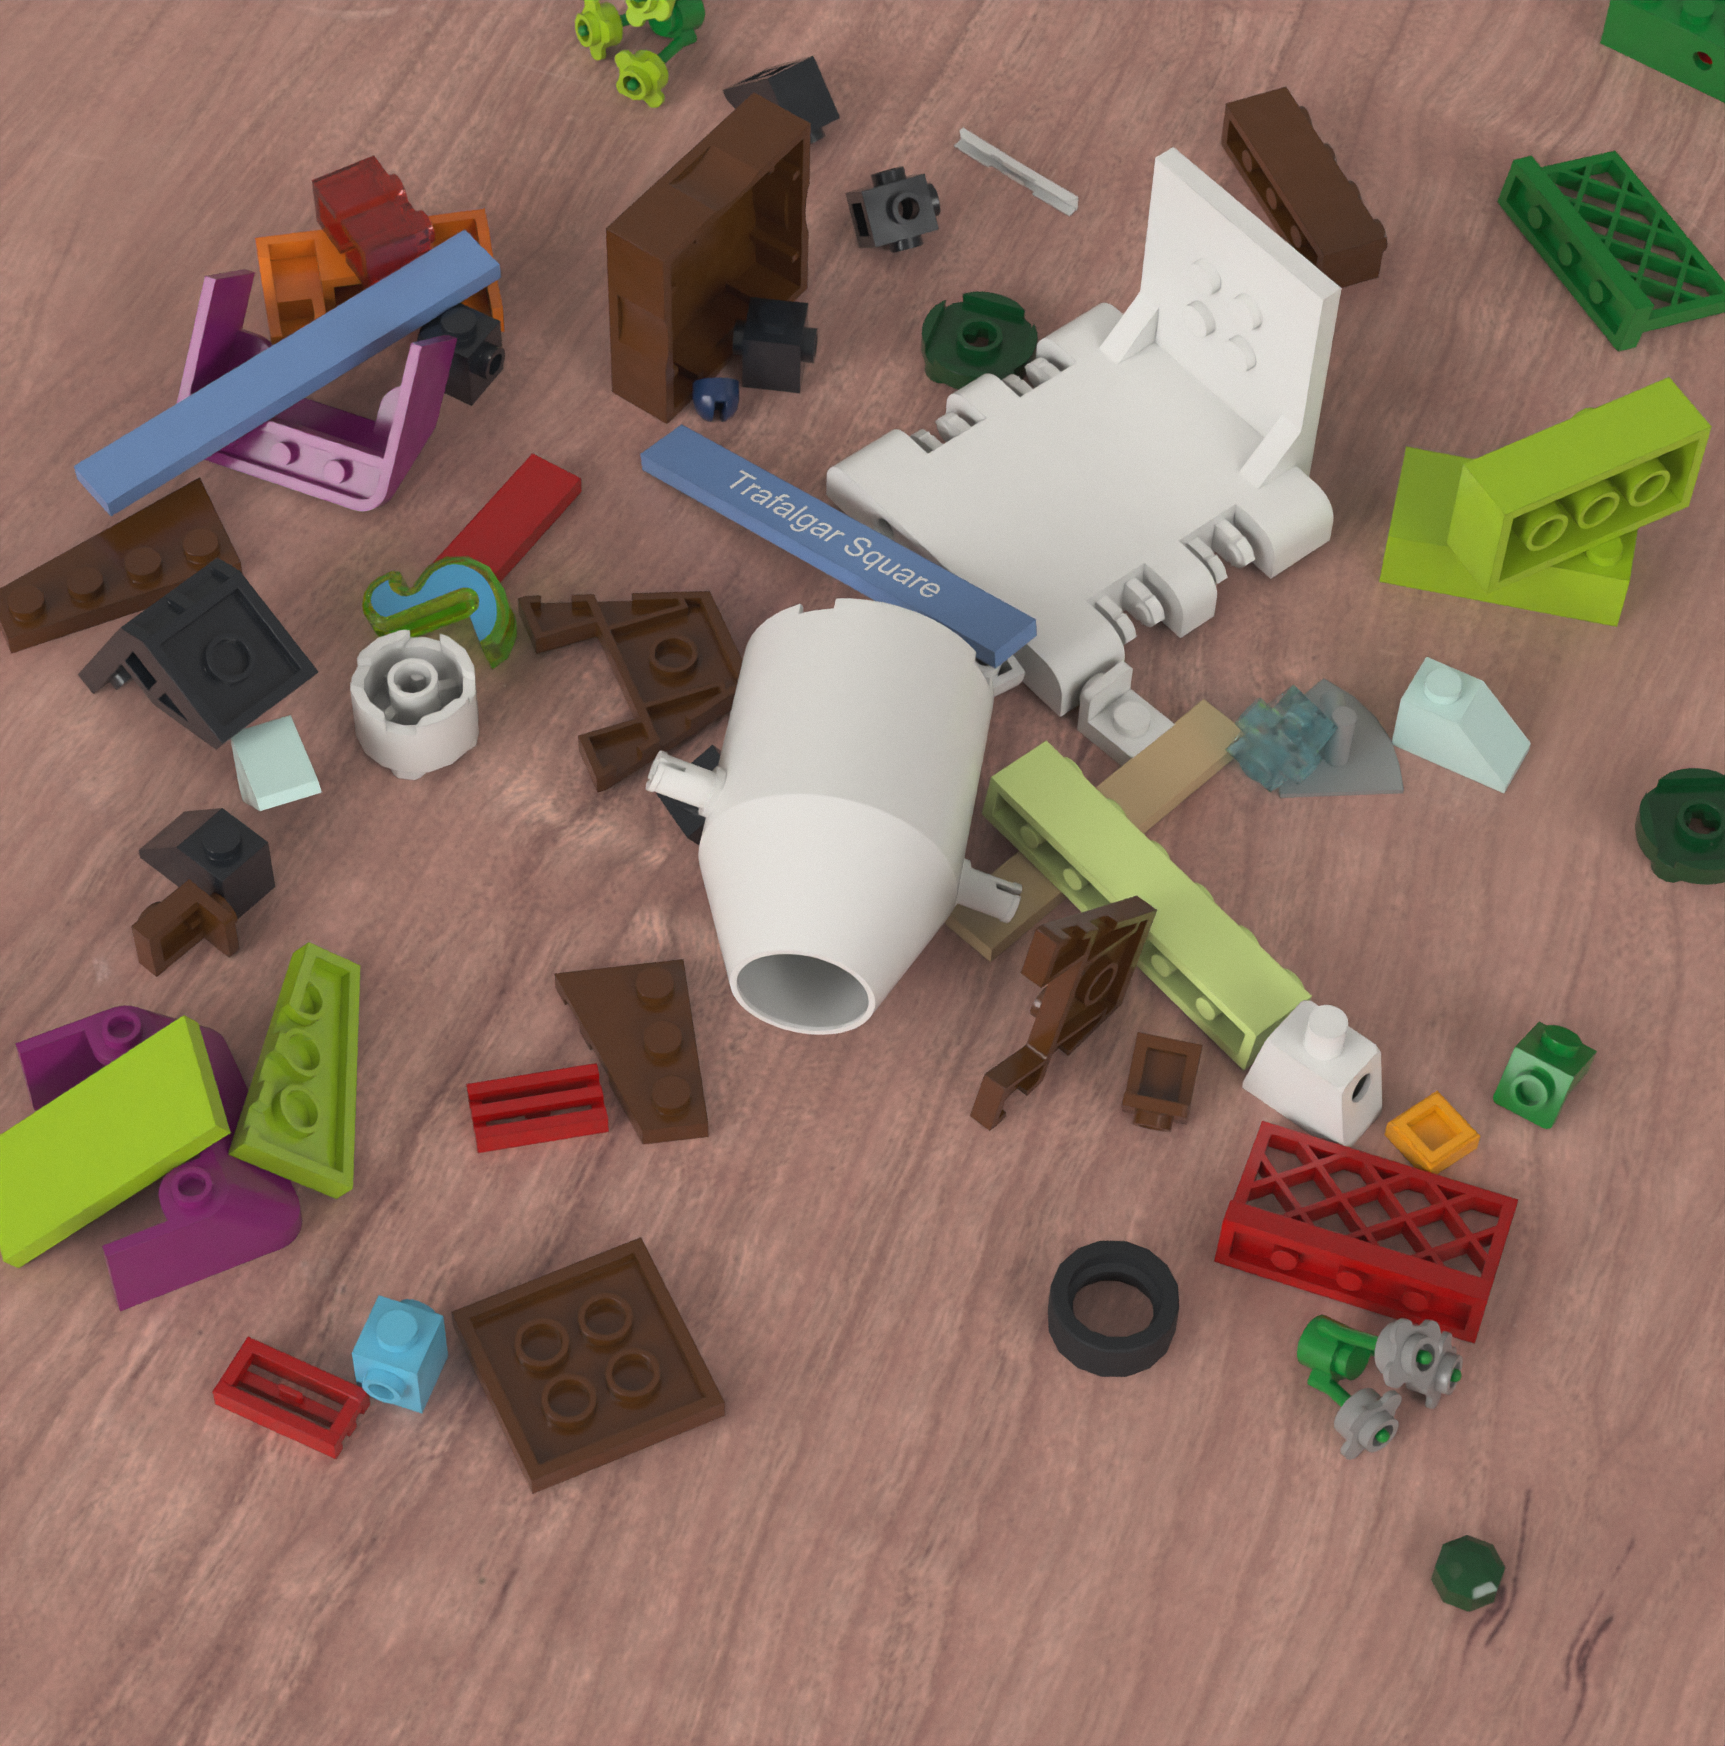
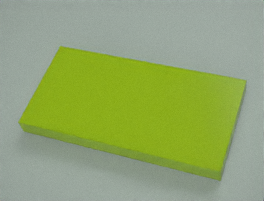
M183 1015L0 1134V1250L3 1262L16 1268L22 1267L166 1175L172 1169L180 1166L231 1133L198 1022Z

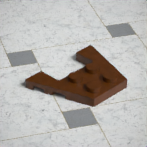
M710 591L632 593V601L597 602L594 594L571 595V602L541 603V595L518 598L519 615L536 654L597 637L634 717L632 720L578 735L579 752L597 793L609 789L653 761L659 751L667 752L731 711L743 660Z
M1133 896L1048 922L1036 928L1021 974L1040 988L1045 985L1047 986L1039 993L1032 1004L1030 1014L1036 1019L1026 1045L984 1074L970 1114L973 1119L989 1131L995 1128L1006 1117V1112L1002 1109L1004 1102L1016 1089L1028 1096L1043 1081L1052 1054L1060 1049L1069 1056L1122 1005L1157 909L1140 897Z

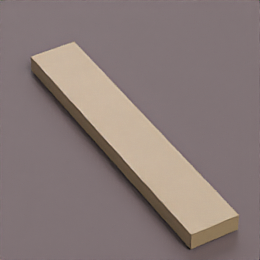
M1205 699L1201 700L1178 719L1173 727L1096 787L1106 798L1118 803L1125 812L1126 817L1143 834L1248 746L1250 734ZM1020 851L990 874L1008 882H1016L1022 885V892L1018 895L1021 896L1018 908L1009 923L1001 922L998 918L960 904L954 907L950 916L945 921V924L990 962L1067 899Z

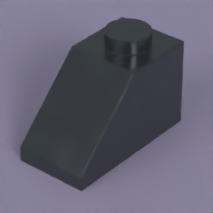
M814 56L766 68L722 90L726 100L735 109L754 92L811 123L810 144L826 136L822 128L823 126L840 118Z
M223 808L184 811L139 849L141 859L178 887L190 879L208 895L212 892L221 895L232 906L238 919L275 888L268 842Z

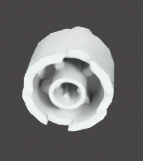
M399 630L377 638L362 650L357 657L358 667L352 676V683L350 682L356 736L364 752L381 766L390 768L393 775L397 778L419 779L426 772L453 764L468 750L476 746L479 725L475 667L465 648L449 636L440 633V641L428 637H410V630Z

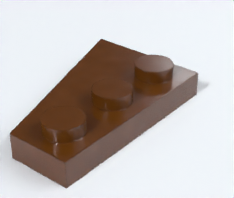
M684 960L554 973L557 992L564 1004H568L580 1025L582 1037L589 1049L594 1050L608 1075L611 1089L642 1144L709 1137L708 1117Z

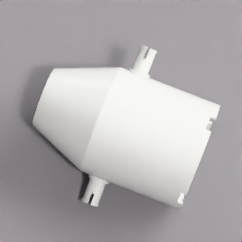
M836 598L834 608L803 612V606L799 604L776 613L756 629L746 646L718 766L713 771L670 756L664 751H659L648 775V779L651 780H648L646 783L647 791L657 792L698 807L699 815L706 817L699 845L698 859L732 993L740 1005L749 1013L778 1028L803 1034L827 1035L846 1032L861 1026L876 1011L945 923L957 904L998 918L1001 922L1009 923L1021 899V896H1018L1022 892L1021 884L1011 883L971 868L970 860L965 859L994 703L991 677H984L975 663L976 651L965 640L946 626L915 611L872 600Z

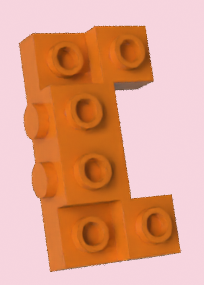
M485 209L255 238L272 345L464 229L493 257ZM498 280L460 302L499 320L501 332H505L503 304Z

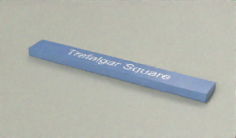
M682 424L640 454L643 471L874 601L900 606L939 622L965 640L976 651V658L995 669L1037 636L1035 618Z

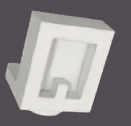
M1124 661L1119 662L1105 674L1099 672L1093 675L1083 686L1079 695L1080 708L1077 727L1080 733L1121 766L1131 758L1133 759L1175 725L1130 689L1133 668Z

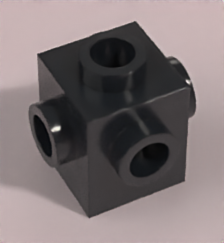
M904 166L871 174L873 185L845 193L859 248H874L889 244L891 253L904 251L923 245L921 234L939 230L936 216L940 215V201L933 184L927 183L925 174L906 176Z

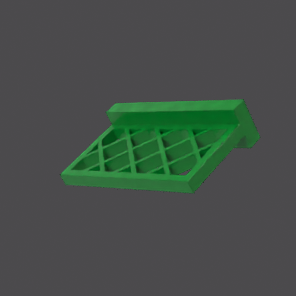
M1616 150L1543 167L1537 163L1533 156L1513 160L1497 203L1618 352L1637 347L1640 337L1644 332L1725 313V281ZM1608 172L1620 188L1589 177ZM1556 185L1576 191V198L1564 195ZM1584 194L1615 205L1613 212L1583 202ZM1621 208L1642 214L1650 225L1620 215ZM1587 222L1607 228L1606 235L1594 232ZM1614 231L1644 241L1643 249L1613 239ZM1652 244L1673 251L1681 262L1650 252ZM1616 258L1638 265L1636 273L1624 269ZM1645 268L1676 279L1674 286L1643 276ZM1683 282L1705 289L1710 296L1702 297L1683 290ZM1647 296L1667 302L1669 305L1653 310L1655 305Z

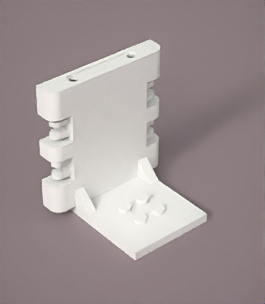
M1172 147L1155 157L1141 288L1126 312L1122 314L1113 305L1100 303L1041 339L1037 344L1036 359L1024 366L1027 377L1034 386V389L1014 374H1010L1000 380L997 376L986 373L949 395L946 403V414L935 421L938 432L945 441L944 444L924 429H920L911 436H908L901 430L893 429L832 466L827 471L826 496L849 517L1035 618L1037 636L1013 655L1026 672L1022 682L1061 717L1080 705V692L1093 675L1099 672L1105 674L1119 662L1124 661L1125 651L1123 645L1137 637L1134 625L1127 614L1123 613L1127 610L1136 620H1140L1141 624L1147 627H1152L1162 621L1179 638H1182L1214 617L1217 600L1216 584L1228 577L1224 564L1218 555L1214 554L1215 552L1236 568H1242L1252 562L1271 579L1330 540L1334 519L1332 506L1324 491L1309 476L1342 288L1176 148Z

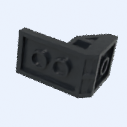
M217 557L119 628L79 672L78 676L93 694L109 682H111L116 690H119L134 679L156 707L217 750L313 678L319 671L238 569Z

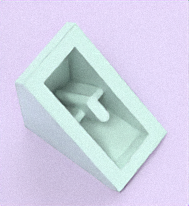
M291 715L243 729L231 738L239 789L243 802L259 811H263L322 792Z

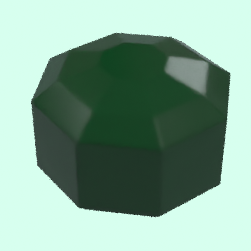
M1465 1535L1442 1545L1431 1580L1444 1603L1471 1612L1494 1602L1506 1567L1493 1544Z

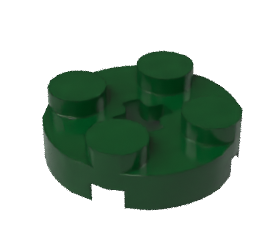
M983 291L963 293L962 302L953 303L947 307L946 300L930 310L922 326L921 353L925 361V373L930 380L936 383H944L958 390L986 373L993 374L1000 380L1010 374H1014L1022 380L1027 375L1024 366L1036 359L1038 332L1035 324L1031 326L1025 319V310L1017 302L996 293ZM978 337L988 339V346L976 347L968 343L976 342Z
M1680 769L1660 778L1657 787L1649 791L1648 794L1646 792L1635 821L1636 838L1644 855L1652 861V871L1658 878L1672 883L1684 881L1701 885L1725 882V775L1709 769ZM1691 819H1701L1704 827L1714 828L1715 831H1711L1709 834L1694 832L1689 828Z

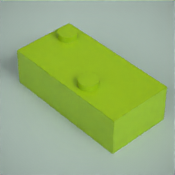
M1670 377L1599 407L1585 408L1566 421L1464 463L1446 544L1485 593L1488 594L1689 507L1712 426Z
M1406 446L1379 582L1614 627L1618 626L1630 583L1638 529L1486 594L1446 544L1462 467L1464 463L1473 459Z

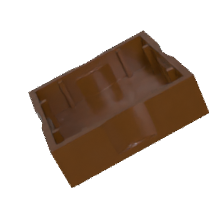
M753 92L606 228L612 392L668 424L693 400L692 383L700 379L716 378L726 364L734 357L735 354L732 352L735 322L736 319L746 320L750 297L795 301L808 289L809 231L806 223V200L810 184L811 123Z

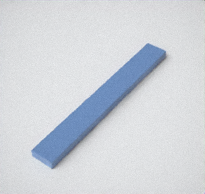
M464 229L76 464L74 470L78 481L110 516H113L500 279V264Z

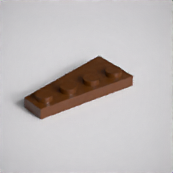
M200 477L1 587L0 629L11 654L145 610L217 557L242 573L241 561Z

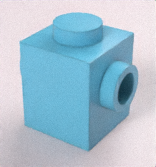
M379 1295L352 1351L357 1386L362 1387L370 1397L379 1401L423 1413L448 1358L444 1317L420 1301L404 1299L399 1302Z

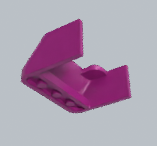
M242 269L204 277L177 403L273 346L262 335L242 329L255 272ZM442 335L411 343L401 386L393 388L385 394L381 400L376 421L304 398L204 460L352 510L369 511L381 507L392 499L435 430L457 338L450 335Z
M117 1006L15 1043L29 1098L34 1110H39L177 1020V1018L134 1006ZM199 1025L231 1133L199 1153L200 1158L172 1169L164 1177L159 1187V1201L166 1219L165 1222L102 1246L115 1300L120 1311L280 1250L296 1239L302 1227L299 1198L290 1180L228 1155L247 1097L248 1088L225 1039L220 1033L209 1027Z

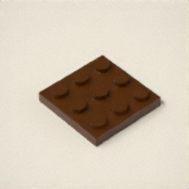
M641 1237L451 1312L453 1327L532 1494L725 1416V1401Z

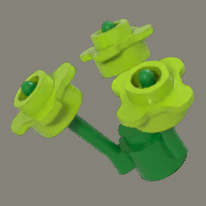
M584 0L585 7L582 13L576 15L575 31L580 43L584 47H590V53L596 61L606 58V48L620 44L623 37V27L628 25L641 27L648 20L651 29L657 35L674 39L657 55L649 50H639L634 54L629 50H621L615 56V63L619 67V78L616 82L618 92L633 100H643L652 108L659 107L665 100L661 89L666 86L669 79L665 64L682 48L697 42V35L694 30L699 29L705 20V8L702 0H625L628 9L625 14L619 15L615 6L610 2L600 3L599 0Z

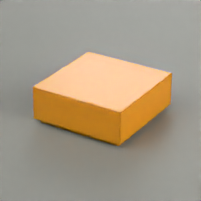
M1435 1091L1389 1121L1384 1134L1415 1168L1434 1174H1439L1477 1149L1481 1137L1438 1091Z

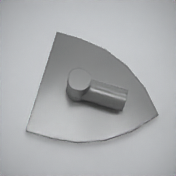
M1323 678L1298 700L1284 721L1276 746V777L1280 798L1403 793L1404 788L1400 765L1390 737L1377 718L1354 696Z

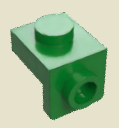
M1539 1021L1515 1046L1493 1095V1100L1496 1104L1544 1129H1550L1556 1123L1568 1094L1588 1073L1597 1051L1583 1044L1580 1037L1573 1031L1558 1025L1547 1026Z

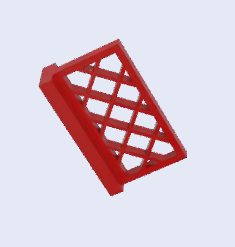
M1262 1121L1234 1198L1230 1200L1226 1210L1214 1262L1397 1320L1400 1318L1408 1319L1413 1325H1420L1424 1320L1429 1319L1438 1323L1441 1333L1446 1331L1452 1333L1454 1338L1475 1344L1519 1199ZM1268 1147L1296 1155L1302 1166L1278 1173L1266 1157ZM1341 1170L1359 1174L1366 1186L1342 1193L1329 1174ZM1259 1174L1262 1179L1256 1181ZM1313 1180L1326 1199L1302 1207L1289 1188ZM1404 1190L1414 1191L1423 1194L1431 1206L1407 1213L1394 1194ZM1273 1194L1286 1213L1279 1215L1247 1204L1249 1201ZM1378 1200L1391 1219L1366 1227L1353 1208ZM1472 1209L1498 1217L1499 1219L1496 1226L1472 1234L1458 1214ZM1338 1214L1350 1233L1343 1235L1315 1226L1313 1221ZM1442 1220L1456 1240L1432 1248L1418 1228ZM1402 1234L1415 1254L1407 1255L1380 1246L1378 1242ZM1490 1246L1487 1254L1483 1248ZM1467 1254L1481 1273V1277L1446 1267L1443 1262Z

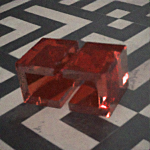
M374 155L312 180L316 221L340 254L345 253L346 263L365 289L431 250L430 244L435 242V232L430 219L423 210L415 211L408 201L406 190L400 178L395 173L389 175Z

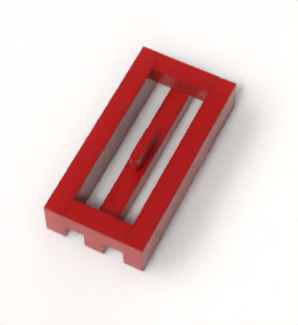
M597 1063L466 1084L477 1153L609 1132L608 1115L604 1105L602 1085H600ZM588 1105L591 1108L590 1110L550 1116L551 1111ZM525 1116L528 1119L491 1126L486 1124L489 1121Z
M250 1337L246 1338L212 1391L215 1405L334 1459L338 1458L343 1449L342 1441L345 1436L350 1437L357 1427L356 1419L360 1413L364 1415L371 1404L370 1396L362 1387ZM251 1364L337 1402L343 1405V1408L338 1412L303 1396V1393L284 1384H276L248 1371V1368ZM237 1386H238V1387H241V1388H243V1389H245V1390H247V1391H249V1392H252V1393H254V1394H256V1395H258V1396H260V1397H263V1398H265V1399H267V1400H269V1401H271V1402H274V1403H276V1404H278V1405H280V1406H283V1407H285V1408H287V1409H289V1410H291V1411H294V1412H296V1413H298V1414H300V1415H302V1416H305V1417H307V1418H309V1419H311V1420H313V1421H316V1422H318V1423H320V1424H322V1425H324V1426H327V1427H329L330 1429L328 1430V1429H326V1428H324V1427H321V1426H319V1425H317V1424H315V1423H313V1422H310V1421H308V1420H306V1419H304V1418H302V1417H299V1416H297V1415H295V1414H293V1413H291V1412H288V1411H286V1410H284V1409H282V1408H279V1407H277V1406H275V1405H273V1404H271V1403H268V1402H266V1401H264V1400H262V1399H260V1398H257V1397H255V1396H253V1395H251V1394H249V1393H246V1392H244V1391H242V1390H240V1389H238V1388H236V1387H237Z

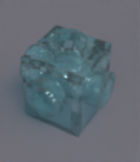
M1293 684L1269 703H1266L1261 697L1256 699L1235 721L1234 724L1241 732L1225 750L1239 762L1241 769L1249 778L1260 783L1269 792H1272L1290 778L1297 785L1305 780L1323 760V757L1318 752L1338 727Z

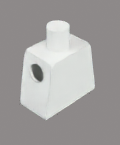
M1303 1000L1264 1042L1243 1081L1242 1088L1312 1136L1351 1148L1382 1112L1381 1051L1376 1044L1348 1026L1346 1014L1338 1007L1332 1005L1318 1006L1312 1001Z

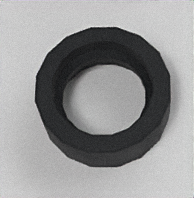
M1098 1241L1078 1248L1059 1265L1051 1283L1048 1303L1049 1333L1058 1351L1077 1368L1101 1377H1128L1150 1369L1167 1353L1176 1331L1179 1314L1178 1284L1166 1263L1149 1249L1127 1241ZM1099 1281H1120L1136 1287L1150 1299L1153 1305V1318L1150 1325L1144 1331L1127 1337H1107L1089 1330L1075 1317L1073 1301L1077 1292L1085 1286Z

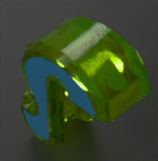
M469 556L444 557L428 565L410 588L399 571H390L373 580L363 595V613L378 637L399 630H410V637H420L470 617L481 648L492 669L508 659L517 639V620L513 606L504 588L489 566Z

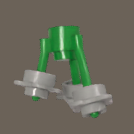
M1324 1314L1316 1316L1308 1323L1299 1339L1297 1359L1300 1364L1312 1369L1307 1381L1308 1385L1327 1394L1341 1407L1335 1417L1334 1428L1346 1439V1442L1341 1447V1454L1346 1459L1356 1458L1364 1449H1367L1369 1452H1377L1393 1439L1399 1426L1398 1421L1394 1418L1395 1411L1401 1404L1402 1397L1395 1390L1388 1391L1381 1397L1372 1388H1364L1351 1396L1338 1382L1345 1378L1350 1381L1357 1379L1365 1370L1370 1356L1375 1357L1378 1370L1383 1374L1386 1385L1398 1389L1406 1383L1407 1389L1426 1395L1425 1406L1434 1409L1440 1400L1441 1393L1451 1395L1458 1381L1462 1378L1463 1358L1461 1355L1456 1354V1347L1451 1345L1452 1333L1446 1331L1441 1333L1438 1323L1429 1319L1424 1320L1420 1325H1413L1410 1320L1400 1318L1389 1323L1379 1336L1353 1329Z

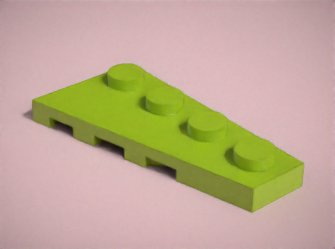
M308 942L292 954L228 1155L338 1199L353 1189L361 965Z

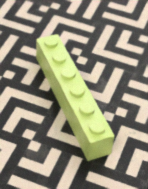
M1048 741L1035 747L991 777L982 815L1081 912L1133 896L1140 897L1157 909L1136 966L1243 1071L1254 1063L1264 1042L1303 1000H1311L1312 995L1305 990L1296 974L1281 967L1259 945L1256 937L1249 929L1238 925L1214 902L1212 895L1204 886L1193 882L1170 860L1168 853L1159 843L1149 840L1126 817L1125 812L1118 803L1106 798L1083 776L1078 765L1070 758L1063 757Z

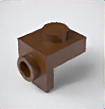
M190 879L187 880L163 901L149 905L141 913L137 922L131 926L139 963L157 977L204 938L230 958L240 949L235 925L238 922V918L234 909L218 893L212 892L208 895Z
M1141 1032L1137 1033L1128 1082L1121 1105L1122 1112L1134 1114L1133 1125L1161 1132H1171L1173 1122L1187 1125L1203 1045Z

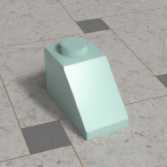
M1429 657L1425 658L1401 698L1392 738L1394 746L1501 793H1505L1531 745L1530 741L1484 681Z

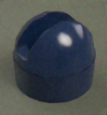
M706 378L694 381L692 383V394L696 412L705 421L709 422L713 420L714 410H719L721 422H726L732 418L738 410L740 400L739 381L732 378Z

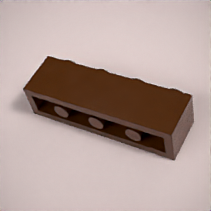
M1287 87L1226 103L1221 145L1279 236L1341 288L1378 278L1383 252L1386 251L1388 244L1385 228L1380 220L1373 219L1363 204L1360 191L1355 182L1347 180L1337 164L1332 147L1328 143H1323L1314 130L1307 109L1297 104Z

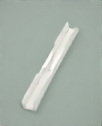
M964 127L960 130L961 140L954 147L986 167L992 166L1019 184L1034 191L1032 195L1070 216L1078 209V196L1008 156Z

